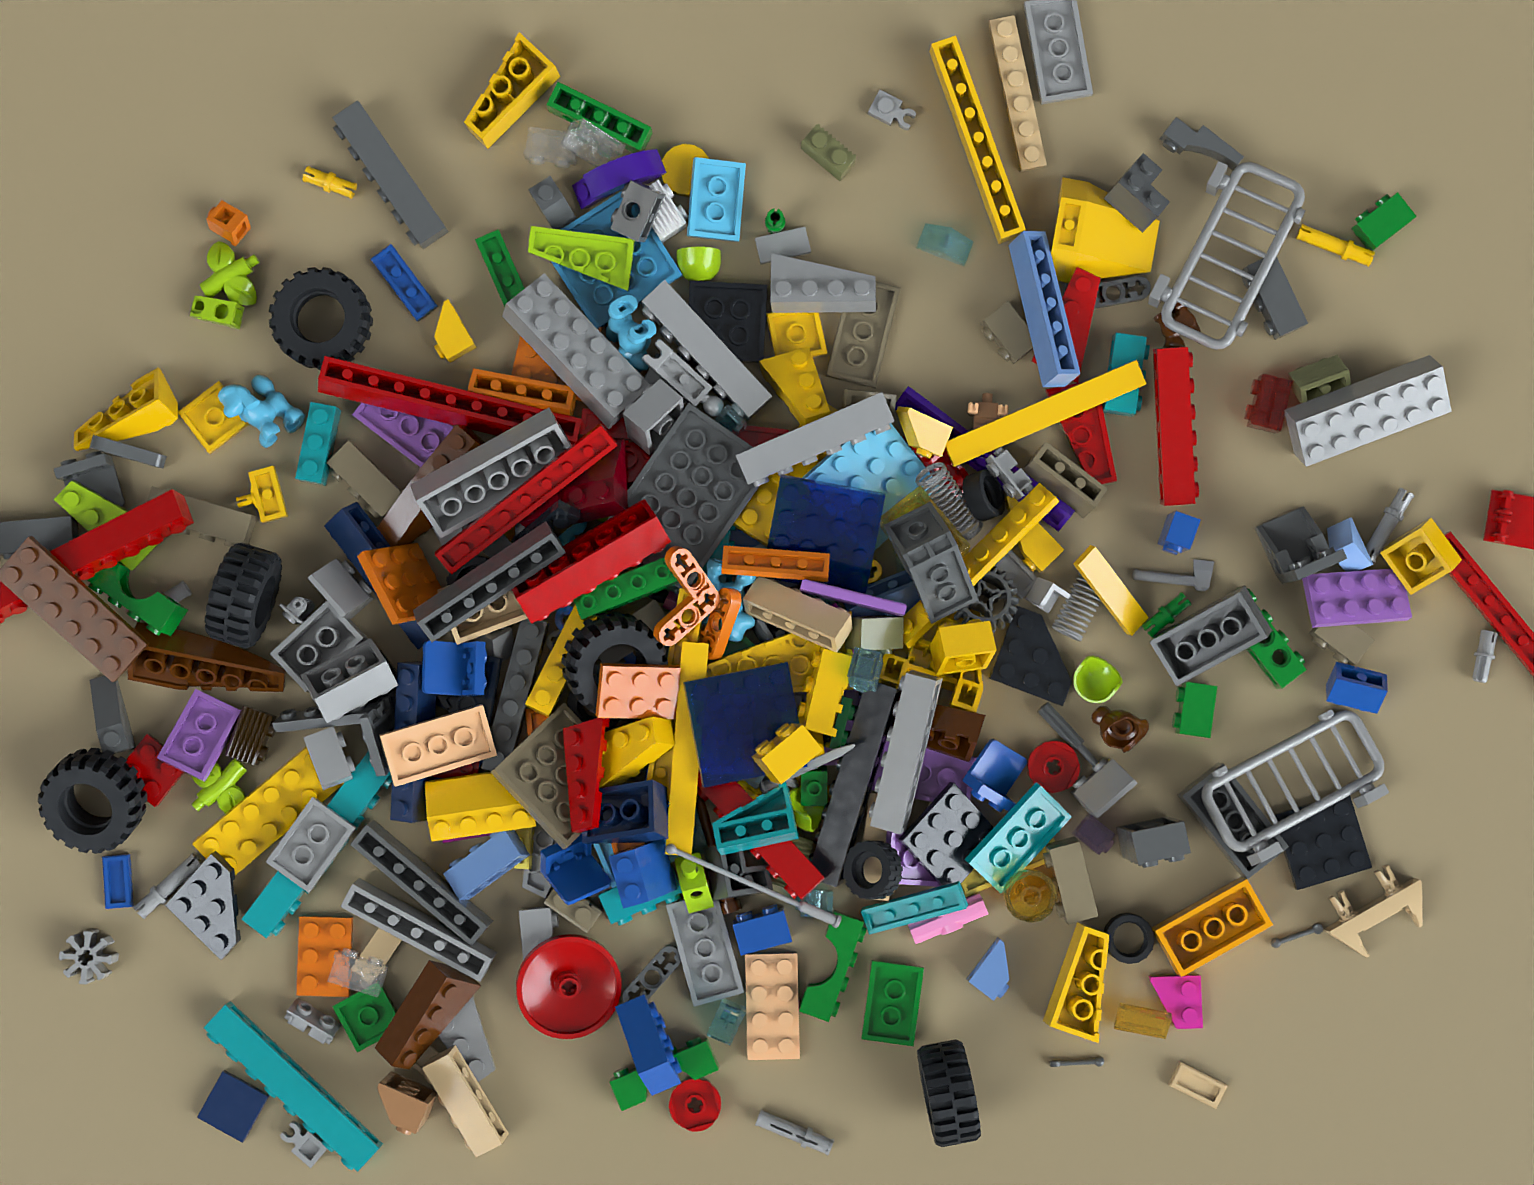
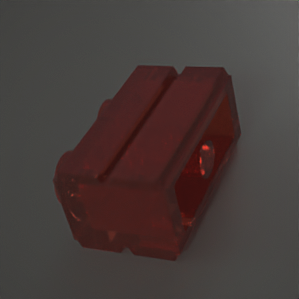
M1261 374L1258 376V380H1253L1250 394L1254 395L1252 405H1247L1244 419L1248 420L1247 427L1274 434L1281 432L1285 417L1284 410L1287 409L1292 380L1268 374Z

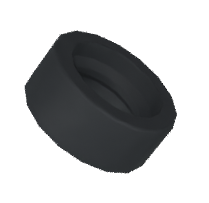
M987 469L969 474L964 478L962 486L964 499L971 514L977 520L983 522L1003 514L1005 511V498L1002 487L996 477Z
M1121 913L1111 918L1106 924L1104 932L1109 934L1108 953L1119 962L1126 964L1139 963L1146 959L1153 950L1155 942L1154 931L1149 922L1141 916L1132 913ZM1123 923L1136 924L1143 932V945L1134 953H1122L1114 944V932Z

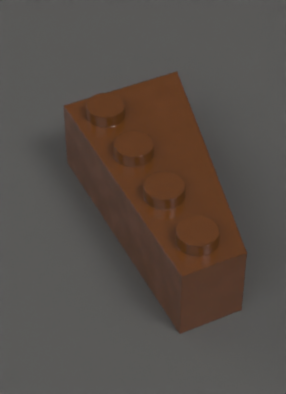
M936 705L926 748L970 762L986 715ZM895 716L893 718L891 726H894Z
M429 960L378 1041L375 1049L391 1066L410 1070L481 985L475 979L447 964Z

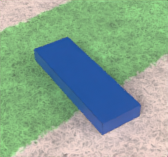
M392 244L371 258V261L417 322L438 307Z

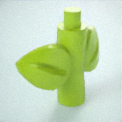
M217 241L211 246L207 254V264L214 273L199 285L204 294L209 298L214 297L224 289L228 300L237 302L240 305H253L257 300L256 290L252 281L246 275L252 273V267L259 264L260 261L255 254L247 259L243 256L235 260L234 251L226 243Z
M234 758L223 771H221V767L216 762L205 782L192 776L194 782L203 789L196 794L198 798L191 805L199 812L205 805L210 807L217 801L218 808L227 813L246 797L244 791L235 784L248 770L239 760Z

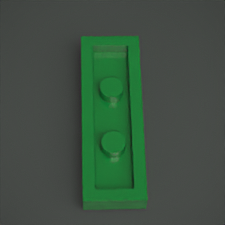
M498 229L475 239L505 307L507 302L525 288Z

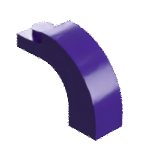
M645 150L617 158L592 169L583 175V179L573 184L572 188L581 209H586L605 197L622 190L626 184L630 183V180L649 184L667 172L658 150Z

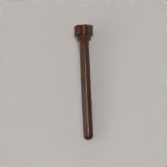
M697 794L696 810L707 847L716 846L713 827L705 801ZM730 898L721 900L722 904L720 906L723 915L742 910L740 899Z

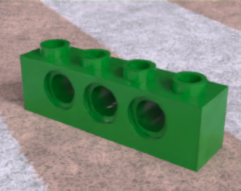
M557 82L546 104L550 113L632 153L644 151L653 134L650 126L560 82Z
M664 557L619 575L612 580L602 582L592 592L575 598L574 603L581 620L585 621L588 618H595L597 614L610 612L679 584V582L667 567Z
M1247 588L1253 600L1256 602V596L1250 589ZM1262 609L1260 611L1272 631L1264 644L1258 642L1246 650L1276 689H1283L1307 670L1303 665L1305 660L1298 651L1295 650L1293 652L1287 645L1289 642L1287 636L1280 629L1277 631L1271 624L1273 622L1272 617L1265 609ZM1275 650H1279L1283 654V661L1279 665L1272 659Z

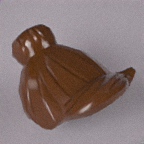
M1099 706L1091 716L1093 723L1100 726V735L1104 743L1109 747L1122 749L1123 753L1129 752L1145 737L1149 730V723L1146 719H1139L1132 713L1124 710L1111 711L1107 706Z

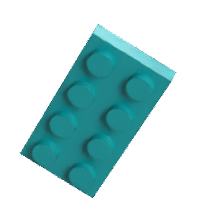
M1036 782L965 860L999 893H1002L1072 816Z

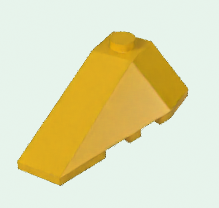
M159 367L130 385L133 389L123 398L119 395L112 400L113 404L105 413L97 412L74 432V449L76 451L89 449L93 435L113 441H120L152 433L165 426L172 425L178 419V402Z

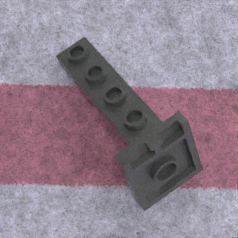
M390 696L380 697L374 703H366L364 706L357 707L345 713L341 718L332 720L329 723H326L317 706L308 707L302 711H296L295 709L284 710L272 723L276 732L361 724L363 740L367 744L370 763L374 767L376 776H386L390 772L379 736L380 734L393 731L395 727V711Z

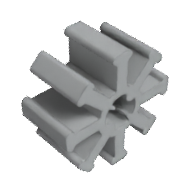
M98 929L84 931V940L80 937V933L66 939V942L70 943L76 951L66 949L59 953V960H75V964L63 970L65 976L69 978L77 975V971L82 968L79 984H88L95 981L93 972L97 975V980L108 977L112 971L108 970L102 962H107L108 964L118 961L119 954H104L102 950L108 945L115 942L111 936L101 938V942L96 945ZM90 952L89 955H93V960L88 961L89 958L85 959V953Z

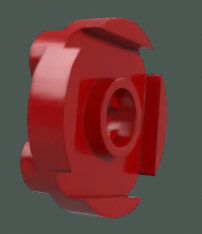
M1047 741L1035 747L1030 753L1027 761V773L1033 784L1037 782L1047 792L1057 793L1074 785L1080 773V764L1075 751L1069 745L1060 741ZM1056 759L1060 771H1054L1050 774L1048 772L1049 768L1046 765L1048 762H1053Z
M687 1078L681 1081V1084H678L672 1091L669 1100L670 1115L675 1123L692 1132L706 1130L713 1125L719 1116L722 1104L721 1096L717 1088L709 1080ZM696 1097L697 1100L702 1101L703 1104L699 1106V1111L688 1107V1104L691 1103V1098Z

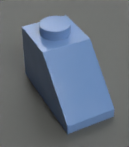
M998 937L966 978L969 983L993 1001L996 997L1001 998L1009 988L1007 984L1009 973L1005 945Z

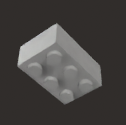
M326 601L270 654L305 692H309L300 676L301 674L368 640V638L351 619L342 618L331 604Z
M371 638L300 675L326 723L341 718L345 713L364 706L368 701L379 695H384L392 688L398 686L387 661Z

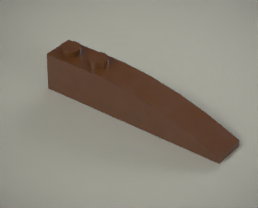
M456 424L408 483L379 524L377 529L391 547L411 544L420 535L433 528L416 502L410 484L485 443L466 425Z
M136 623L134 629L150 644L128 667V680L177 690L201 687V690L211 691L213 687H225L226 691H237L238 688H248L250 691L258 692L284 691L286 670L260 656L210 637L175 629L171 636L164 633L158 636L146 628L147 623Z

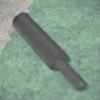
M1049 702L1039 708L1037 713L1047 721L1073 750L1077 749L1092 766L1099 762L1082 744L1084 740Z

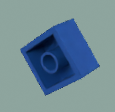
M777 904L765 906L762 908L761 913L754 915L752 911L737 914V919L733 920L732 925L741 956L792 942L784 907L778 908Z

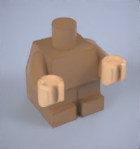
M983 393L982 402L968 403V414L973 417L972 430L1008 415L1009 406L992 403L993 394Z

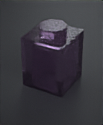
M1087 814L1072 832V835L1098 855L1101 852L1107 853L1115 842L1112 840L1115 834L1090 814Z

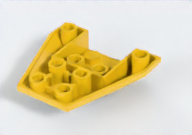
M1062 177L1058 198L1059 208L1050 250L1057 280L1069 283L1076 267L1090 272L1101 279L1151 272L1160 221L1155 219L1142 233L1104 199L1108 192L1086 181Z

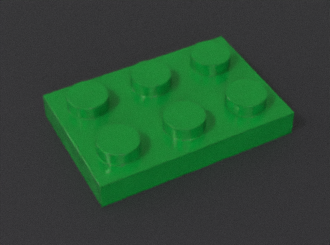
M872 960L861 1039L914 1047L924 967Z

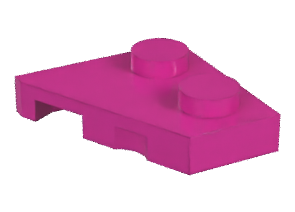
M1179 975L1149 976L1150 983L1153 985L1176 1029L1203 1028L1201 975H1185L1183 977Z

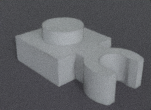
M879 90L868 111V115L891 126L893 120H896L902 129L909 130L910 125L905 123L903 118L905 116L915 118L916 112L909 108L901 109L902 100Z
M292 1121L289 1125L294 1129L295 1134L290 1136L284 1131L280 1136L285 1142H293L295 1144L291 1152L311 1168L327 1148L322 1144V1139L309 1131L303 1134L300 1124Z

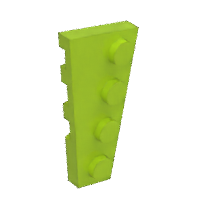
M531 226L528 245L529 253L629 291L635 240Z
M72 480L54 499L87 531L128 512L125 508L112 503L102 495L75 480ZM157 545L148 546L140 550L138 555L126 557L120 561L133 571Z

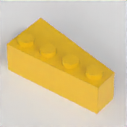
M520 32L514 39L515 43L510 51H507L503 57V62L498 71L490 78L485 92L480 95L464 121L470 133L487 149L560 77L556 66Z
M1077 922L1043 1018V1022L1050 1027L1099 1043L1098 1029L1102 1014L1101 999L1102 994H1104L1103 980L1104 969H1106L1109 934Z

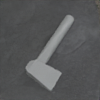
M1193 559V576L1134 570L1132 577L1134 580L1194 586L1197 591H1206L1210 587L1214 561Z

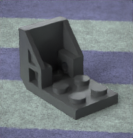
M931 502L883 525L899 559L915 585L931 624L978 601L958 545L951 531Z
M1304 506L1255 527L1275 575L1282 584L1300 580L1347 559L1343 549L1335 551L1333 547L1329 548L1323 533Z

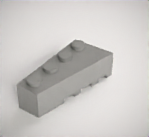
M771 253L772 313L876 312V278L872 275Z

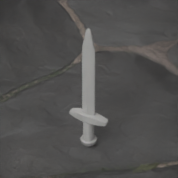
M849 744L835 748L811 759L786 780L787 785L797 788L799 782L795 777L843 756L853 749L855 745ZM763 778L759 782V789L763 793H767L779 784Z

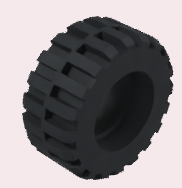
M316 267L307 268L305 273L301 271L294 273V278L290 281L286 278L281 283L284 286L280 292L275 291L273 298L276 300L269 307V313L272 314V318L269 319V327L273 330L272 336L275 342L279 344L280 349L297 363L311 369L317 368L321 370L324 356L352 362L355 359L353 356L357 352L362 353L365 349L363 344L365 340L369 341L372 334L369 331L370 326H373V318L370 315L372 309L364 292L345 274L339 271L335 272L331 268L323 267L322 270H318ZM327 295L335 298L342 305L345 313L344 323L339 333L332 339L321 343L312 342L306 339L298 328L299 313L309 300L317 296Z
M242 542L234 544V546L229 548V552L225 554L222 563L218 567V572L214 577L213 586L206 605L205 630L211 638L242 648L252 647L259 641L261 634L266 629L267 622L270 620L280 588L282 560L277 553Z
M611 612L609 617L605 613H600L596 615L597 619L594 621L588 618L583 622L585 626L581 630L576 628L572 632L574 639L572 641L567 640L564 648L568 653L562 655V664L565 666L562 672L567 681V686L578 701L594 714H596L599 683L593 678V668L599 655L607 648L618 644L631 645L636 651L635 664L668 665V659L664 656L666 653L664 645L655 639L653 631L642 620H637L635 616L628 613L623 616L620 612Z
M90 748L88 752L86 749L76 750L74 754H68L53 768L40 786L41 792L38 794V803L42 805L38 810L40 817H45L46 821L43 824L47 830L51 829L53 831V837L57 841L61 839L65 842L64 846L70 849L76 847L79 852L88 853L89 850H92L94 854L102 853L104 850L110 851L115 849L131 835L146 812L147 806L144 803L147 801V792L142 791L145 784L142 778L136 776L138 773L136 768L128 766L126 764L127 760L122 756L117 758L114 756V752L105 750L103 753L100 748ZM87 784L102 791L111 804L112 816L98 817L85 811L76 800L74 785Z
M955 1039L921 1046L917 1050L926 1109L935 1144L940 1147H947L976 1141L981 1137V1126L973 1080L963 1043Z

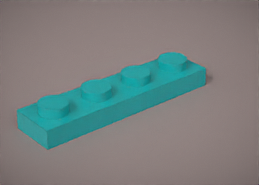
M960 881L862 907L861 914L870 935L964 910L968 907V903Z

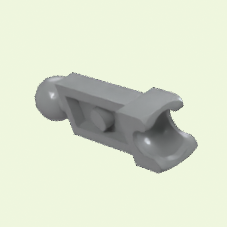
M658 339L655 342V346L660 350V357L653 359L646 354L641 359L694 407L701 401L705 413L709 416L721 414L724 408L721 398L707 394L713 387L661 339Z

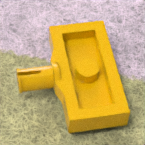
M275 466L248 472L251 482V494L236 497V501L239 502L237 503L238 507L241 508L254 504L258 509L261 523L288 517Z

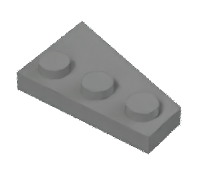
M537 822L533 835L532 869H524L522 888L547 898L553 887L540 871L541 850L557 842Z
M473 995L441 1032L439 1038L447 1049L454 1045L457 1046L476 1080L479 1082L493 1072L496 1067Z

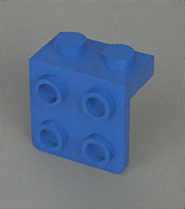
M425 641L423 644L422 664L423 693L455 696L484 695L486 687L485 662L487 660L485 642L474 641L457 645L456 642Z
M990 739L962 781L972 788L970 793L980 801L984 802L985 799L990 800L988 804L997 811L1002 812L1005 809L1009 812L1016 803L1007 797L1006 794L1027 765V759L996 739Z
M582 833L564 850L558 843L549 845L541 850L540 871L567 905L574 904L611 886V879L591 855L592 844L582 843Z

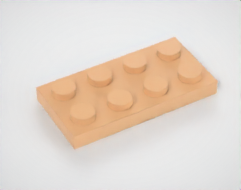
M482 704L379 735L395 787L497 756Z
M797 952L745 954L747 1060L800 1059Z

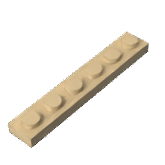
M1015 16L989 20V29L1020 172L1044 168L1047 166Z

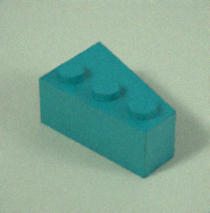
M786 781L766 794L756 797L749 804L737 808L712 823L716 847L720 855L799 839Z

